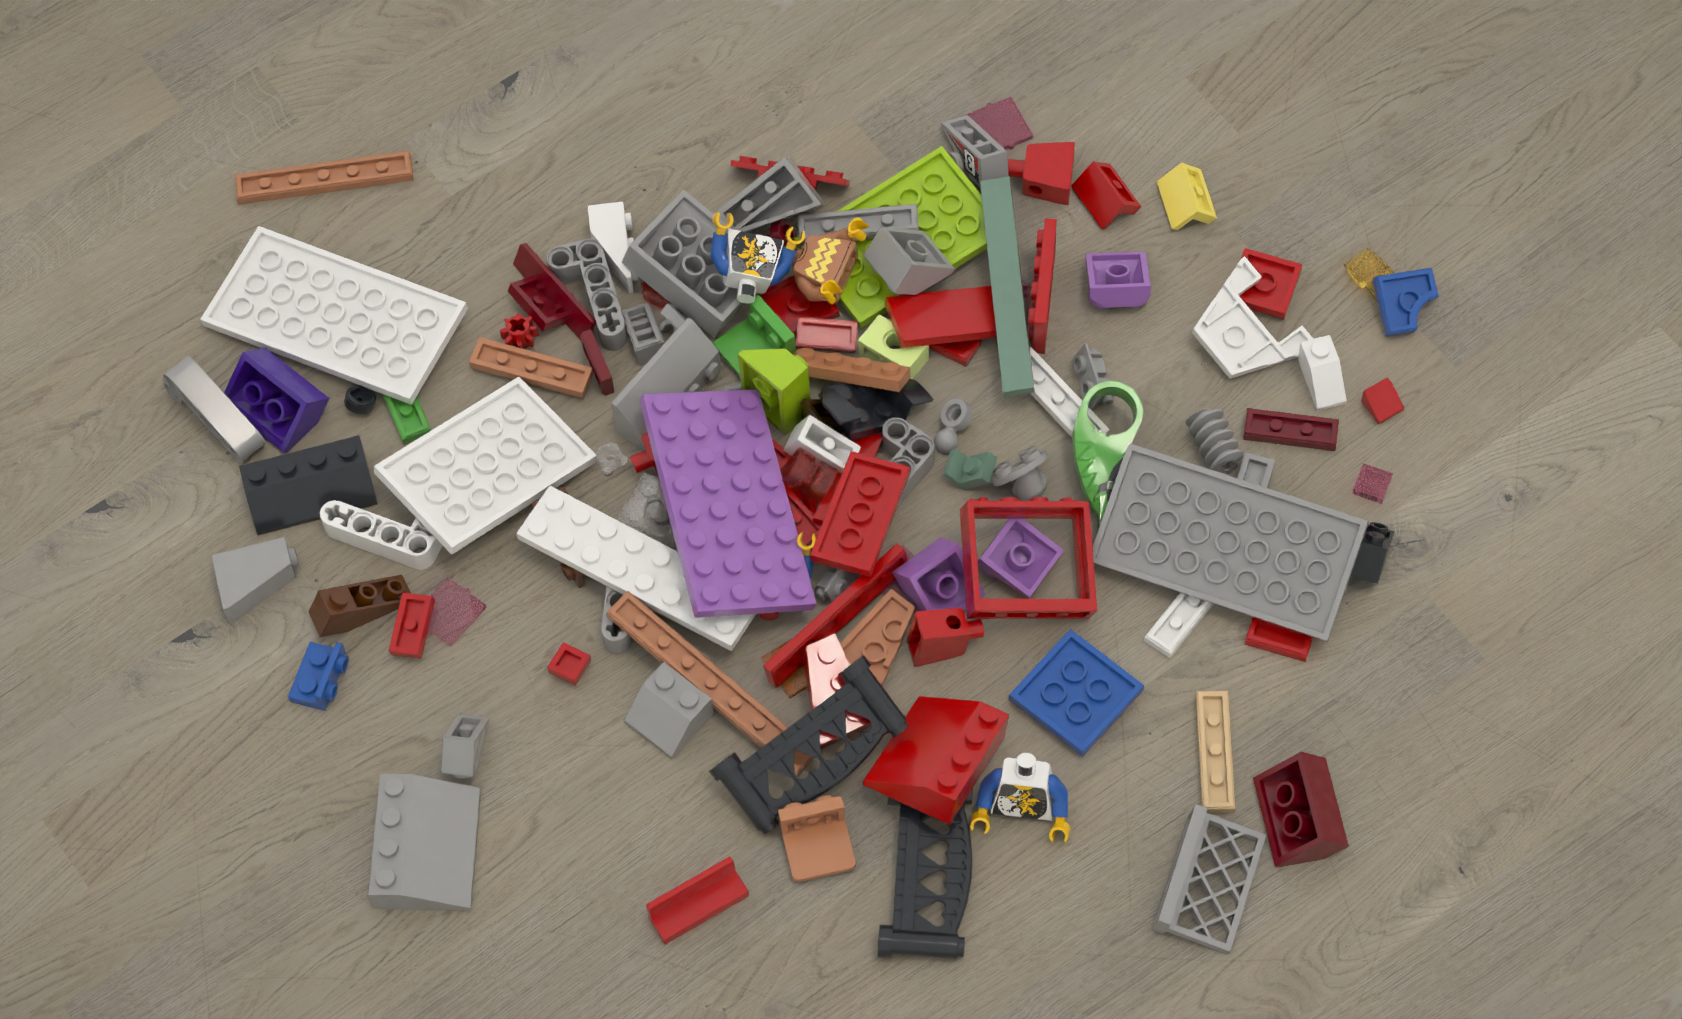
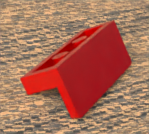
M730 856L646 904L648 918L666 945L747 898L749 891L735 871V864Z

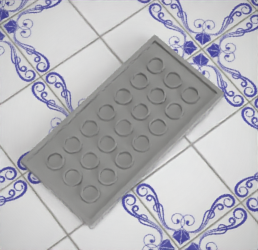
M1128 443L1092 547L1093 561L1096 565L1328 642L1369 521Z

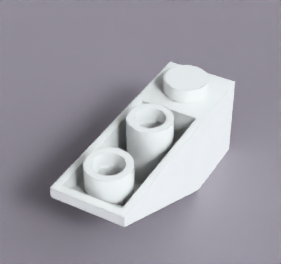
M623 202L589 205L588 214L591 238L599 241L603 247L609 268L629 293H634L633 281H638V276L621 263L629 245L634 241V238H628L627 231L633 230L631 212L625 213Z

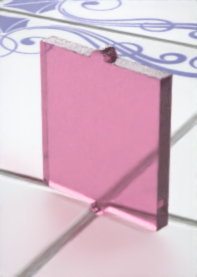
M1012 97L993 104L987 103L986 107L967 114L1005 150L1008 148L1012 150L1014 146L1033 139V134Z
M446 577L430 595L435 599L428 634H434L451 647L487 607L483 602L470 594L468 588L463 589Z

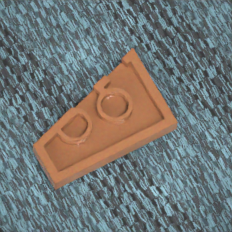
M891 589L840 643L849 664H852L864 655L871 664L869 669L883 686L914 617L915 606Z

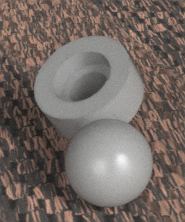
M954 398L949 400L941 410V421L946 426L934 438L935 447L941 453L947 454L957 448L958 437L956 432L965 429L972 421L973 409L962 399Z

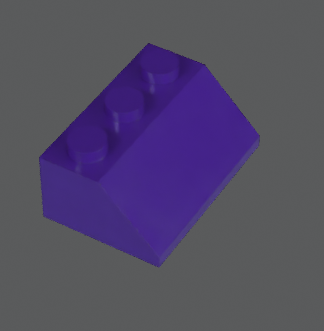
M267 348L242 352L224 392L258 432L283 453L291 450L318 424L330 399Z

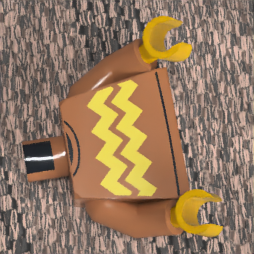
M854 218L847 228L839 231L820 234L819 236L810 235L807 237L802 250L795 248L797 253L792 263V266H794L795 282L809 301H828L830 304H838L859 257L855 240L864 241L866 239V234L862 230L868 228L869 225L861 218Z

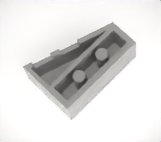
M784 157L716 212H720L719 218L724 223L727 220V213H731L734 221L730 228L751 233L780 220L790 219L826 206V203L791 158Z

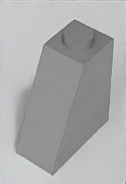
M285 537L211 555L221 603L228 623L236 621L296 578L293 566L299 565L294 547H288Z

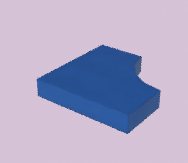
M1432 268L1380 275L1372 279L1386 337L1415 332L1417 330V317L1421 307L1425 303L1439 297Z

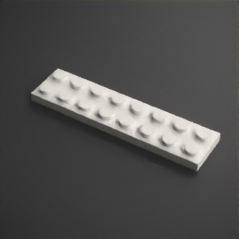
M552 486L548 487L516 533L518 540L623 595L629 591L653 611L730 651L734 649L756 615L745 614L695 618L677 551Z

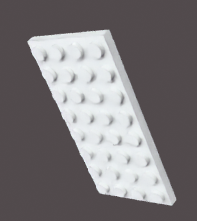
M258 226L200 321L207 328L257 347L267 348L273 353L412 405L468 307L464 301Z

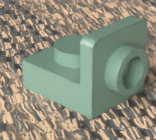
M957 449L951 450L944 470V476L963 490L990 484L997 457L989 451L967 457Z

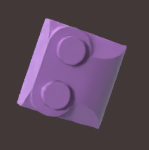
M1145 251L1085 254L1089 302L1100 309L1110 307L1137 308L1148 301L1151 285Z
M1008 519L978 560V564H980V568L985 575L990 578L1000 579L1029 599L1064 550L1026 520Z

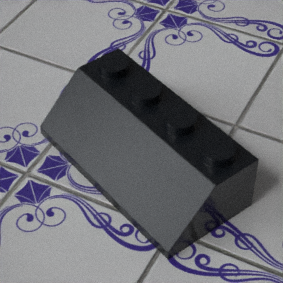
M360 435L239 466L257 535L321 519V508L329 501H341L360 509L378 504Z

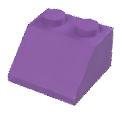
M940 537L892 572L904 595L918 611L959 607L963 610L966 609L963 553L957 542ZM979 583L980 598H981L982 596L985 595V592H984V590L982 589V587H981V585H980V583Z

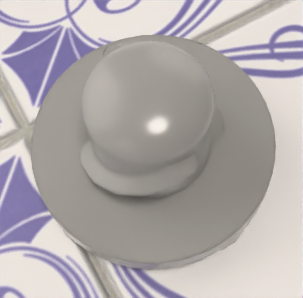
M1035 445L1020 452V459L1011 464L1007 460L995 466L993 470L994 476L991 478L993 485L1000 486L1011 482L1013 485L1012 494L1019 496L1022 501H1029L1031 498L1040 496L1046 489L1047 480L1045 474L1036 467L1048 458V454L1045 449L1038 450Z

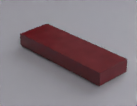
M1247 408L1243 440L1335 451L1339 419Z

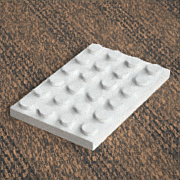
M517 377L374 466V474L452 555L540 499L549 486L557 488L596 463L597 455L520 377Z

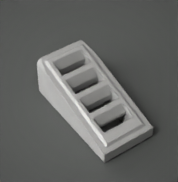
M649 302L621 311L627 333L640 366L646 365L665 344ZM647 316V318H645V319H642V320H639V321H636V322H633V323L630 322V321H633V320H636V319H639V318H642V317Z

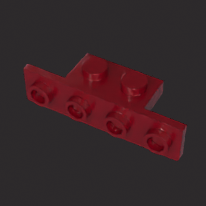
M527 243L520 244L513 265L525 279L510 283L507 292L528 316L532 317V320L542 331L567 324L581 340V332L590 329L593 331L596 320Z

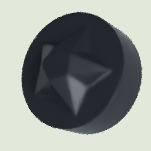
M354 385L347 389L344 404L353 413L367 414L374 408L376 395L371 389L361 385Z

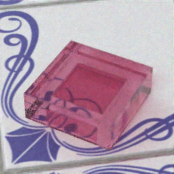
M1363 463L1352 494L1382 504L1393 473Z

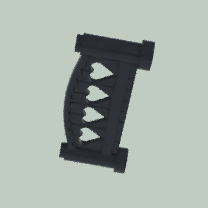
M864 655L838 674L846 685L742 762L737 754L733 752L709 771L716 782L721 780L758 831L761 830L764 835L779 824V821L776 819L778 817V810L784 809L786 805L795 802L806 804L828 792L865 761L884 735L890 733L894 738L909 727L906 723V717L869 669L871 664ZM845 711L869 719L872 724L871 729L868 732H861L859 739L850 740L846 732ZM819 730L844 739L846 743L845 749L841 752L835 751L834 757L830 760L822 758ZM793 749L816 757L820 761V767L816 771H809V775L805 779L797 778L795 775ZM767 769L791 777L794 781L793 788L788 791L783 790V795L778 799L772 798L769 794Z
M973 789L951 824H947L950 831L945 835L939 834L922 822L931 816L888 797L887 805L900 806L893 925H879L877 957L891 958V954L957 959V957L964 956L965 937H958L957 931L966 909L972 879V844L964 807L965 804L972 805ZM939 841H944L949 846V849L945 852L948 862L944 865H939L920 851ZM936 872H944L947 875V880L943 883L946 893L936 895L918 881ZM935 902H941L945 906V911L941 914L945 922L941 926H935L916 912Z

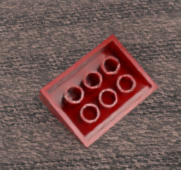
M919 696L906 715V723L909 727L894 738L892 736L863 780V785L950 825L1004 740L1009 714L981 701Z

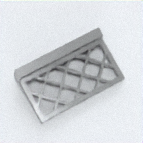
M1195 804L1188 814L1152 931L1163 935L1165 932H1169L1229 954L1266 835L1207 813L1208 808ZM1208 824L1221 828L1226 839L1212 844L1206 834ZM1241 837L1256 841L1253 852L1244 856L1235 840ZM1202 842H1204V844H1205V846H1206V847L1203 848V849H1201ZM1229 843L1237 859L1222 864L1215 849ZM1209 852L1216 868L1203 873L1197 863V858ZM1251 858L1250 863H1249V866H1248L1247 863H1246V860H1248V859ZM1240 864L1246 876L1244 881L1234 885L1226 869ZM1193 871H1194L1197 876L1194 877V878H1191V877H1192V874H1193ZM1220 872L1228 888L1213 893L1206 878ZM1200 881L1207 897L1193 902L1187 891L1188 886ZM1242 887L1241 892H1240V895H1239L1238 892H1237V889H1239V888ZM1231 893L1237 905L1235 910L1224 914L1216 898ZM1185 899L1187 906L1182 908ZM1210 901L1218 917L1204 923L1196 907ZM1189 910L1198 924L1197 927L1190 930L1176 925L1179 915ZM1233 916L1230 924L1227 919ZM1221 922L1227 932L1225 943L1213 939L1207 928Z

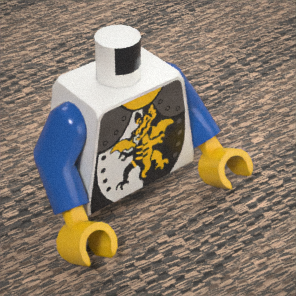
M716 212L712 217V222L717 227V231L713 232L711 259L718 272L723 275L724 285L738 289L737 300L742 303H753L756 293H766L769 285H777L790 271L797 250H795L796 244L803 242L805 232H801L798 241H793L790 238L793 227H790L786 232L788 243L785 246L783 245L784 240L730 229L729 227L732 226L734 221L731 213H727L726 223L721 225L719 223L720 212Z
M1022 753L1017 759L1005 758L1001 768L994 769L982 779L976 806L979 808L978 811L972 814L970 820L972 831L974 823L979 820L985 822L984 834L989 831L990 818L987 812L988 809H991V814L1052 821V817H1055V823L1049 832L1050 840L1054 842L1055 830L1063 831L1065 834L1064 842L1068 840L1071 831L1070 825L1065 822V817H1068V790L1056 775H1052L1049 763L1036 761L1034 755L1030 753Z

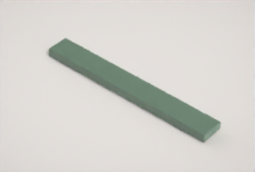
M1010 176L980 181L1003 394L1004 397L1033 393L1035 389Z

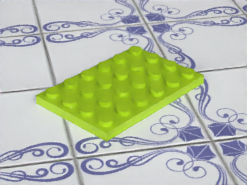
M942 146L838 210L846 211L917 204L919 231H924L955 269L987 249L982 195ZM799 235L794 238V241L799 240ZM873 239L855 241L859 257L839 300L854 321H858L860 328L874 321L879 314L882 316L887 313L885 306L886 297L898 296L888 289L887 283L880 274L872 269V264L864 256ZM796 244V246L802 250L803 246H800V244Z

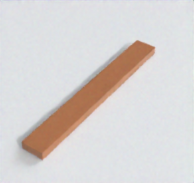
M629 591L606 612V616L660 663H666L712 698L713 708L758 747L762 748L788 728ZM793 749L795 775L798 777L816 757Z

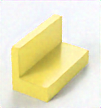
M1180 163L1157 181L1172 229L1179 230L1192 219L1206 224H1210L1217 219L1201 169Z

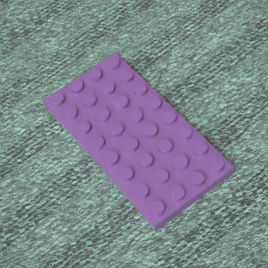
M758 389L643 394L640 399V405L694 617L813 610L817 603L802 548L797 543L798 534Z

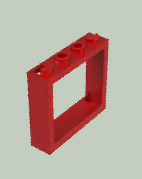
M980 497L979 499H969L960 508L967 619H1089L1097 612L1089 501L1072 500V497L1062 498L1060 501H1048L1046 497H1035L1029 501H1018L1016 497H1004L999 499V501H988V498ZM975 519H1072L1078 599H980Z

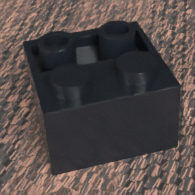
M1371 522L1368 524L1351 573L1352 577L1378 584L1394 531L1388 530V527L1381 523Z

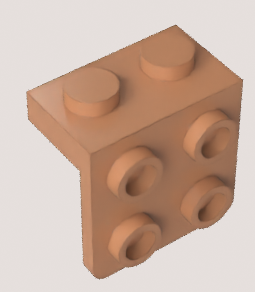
M826 795L819 797L815 802L806 804L795 802L786 805L784 809L778 810L782 837L792 878L795 882H803L847 872L856 867V860L845 821L842 796Z

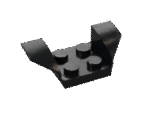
M909 379L900 392L839 383L831 386L824 385L818 394L822 405L830 412L851 441L883 433V425L889 419L901 418L906 420L914 406L933 402L934 400L924 387L914 379Z

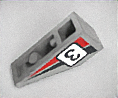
M968 115L941 123L955 152L959 153L967 175L979 188H981L980 181L1009 176L1007 151Z

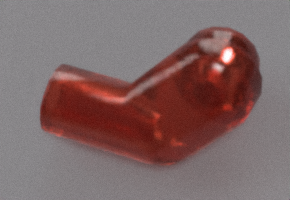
M641 279V290L645 301L661 309L667 303L671 304Z

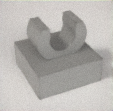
M667 303L660 312L666 319L660 323L659 330L667 332L673 326L674 334L688 317L674 305Z

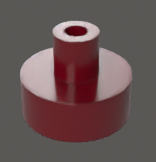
M784 219L770 225V234L767 237L784 240L783 245L786 246L788 243L786 239L787 230L793 227L790 233V238L793 241L797 237V233L793 224L789 220Z

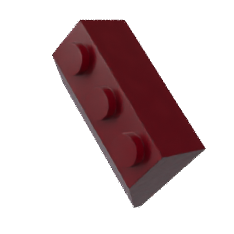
M1299 752L1253 777L1276 867L1323 860L1349 847L1326 758Z

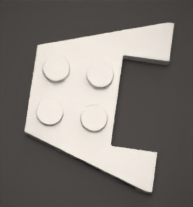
M1245 256L1239 261L1191 332L1229 379L1298 358L1300 343L1313 339L1307 330L1301 326L1282 341L1277 342L1239 297L1262 278Z

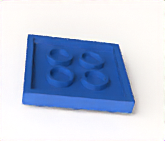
M1070 629L1009 694V700L1083 757L1143 692L1144 685Z

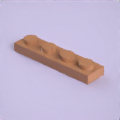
M479 337L469 360V365L472 369L512 380L520 377L527 384L584 399L594 375L592 367Z
M797 348L793 353L794 356L799 355L806 361L809 377L900 392L911 378L910 367L901 366L895 362L883 363L871 361L866 357L853 358L842 356V354L835 352H818L811 348Z

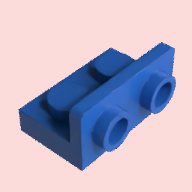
M314 642L309 643L288 695L290 702L326 711L329 701L332 702L336 697L340 673H345L349 662V656L346 654L342 643L336 642L334 648Z

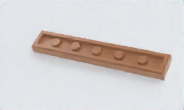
M410 150L235 174L238 204L414 180Z

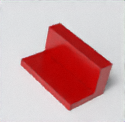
M1093 161L1071 185L1101 229H1106L1120 213L1134 215L1141 208V205L1109 163Z

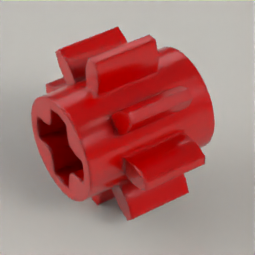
M517 313L516 316L510 319H504L506 328L500 329V335L507 345L526 349L529 346L534 347L532 337L539 336L537 326H533L531 316L525 318Z

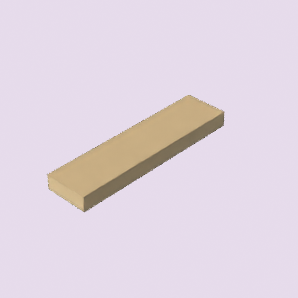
M1196 691L1202 806L1208 808L1207 813L1209 814L1235 813L1228 691Z

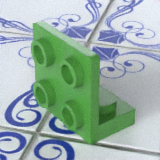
M759 295L755 296L753 303H749V318L713 341V345L717 348L719 354L739 377L738 353L741 350L787 349L791 354L796 351L795 335Z

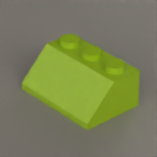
M787 349L741 350L738 353L741 389H758L766 419L783 434L787 435L802 421L800 403L803 399H811L808 364L801 356H794Z

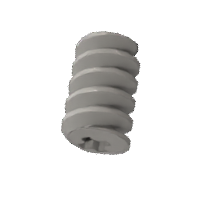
M1222 409L1198 411L1186 419V425L1190 428V434L1195 438L1194 442L1199 447V452L1204 458L1205 465L1211 470L1227 475L1236 469L1238 461L1243 457L1244 453L1241 449H1236L1239 443L1236 439H1231L1234 432L1231 429H1226L1229 422L1227 419H1221L1224 415Z

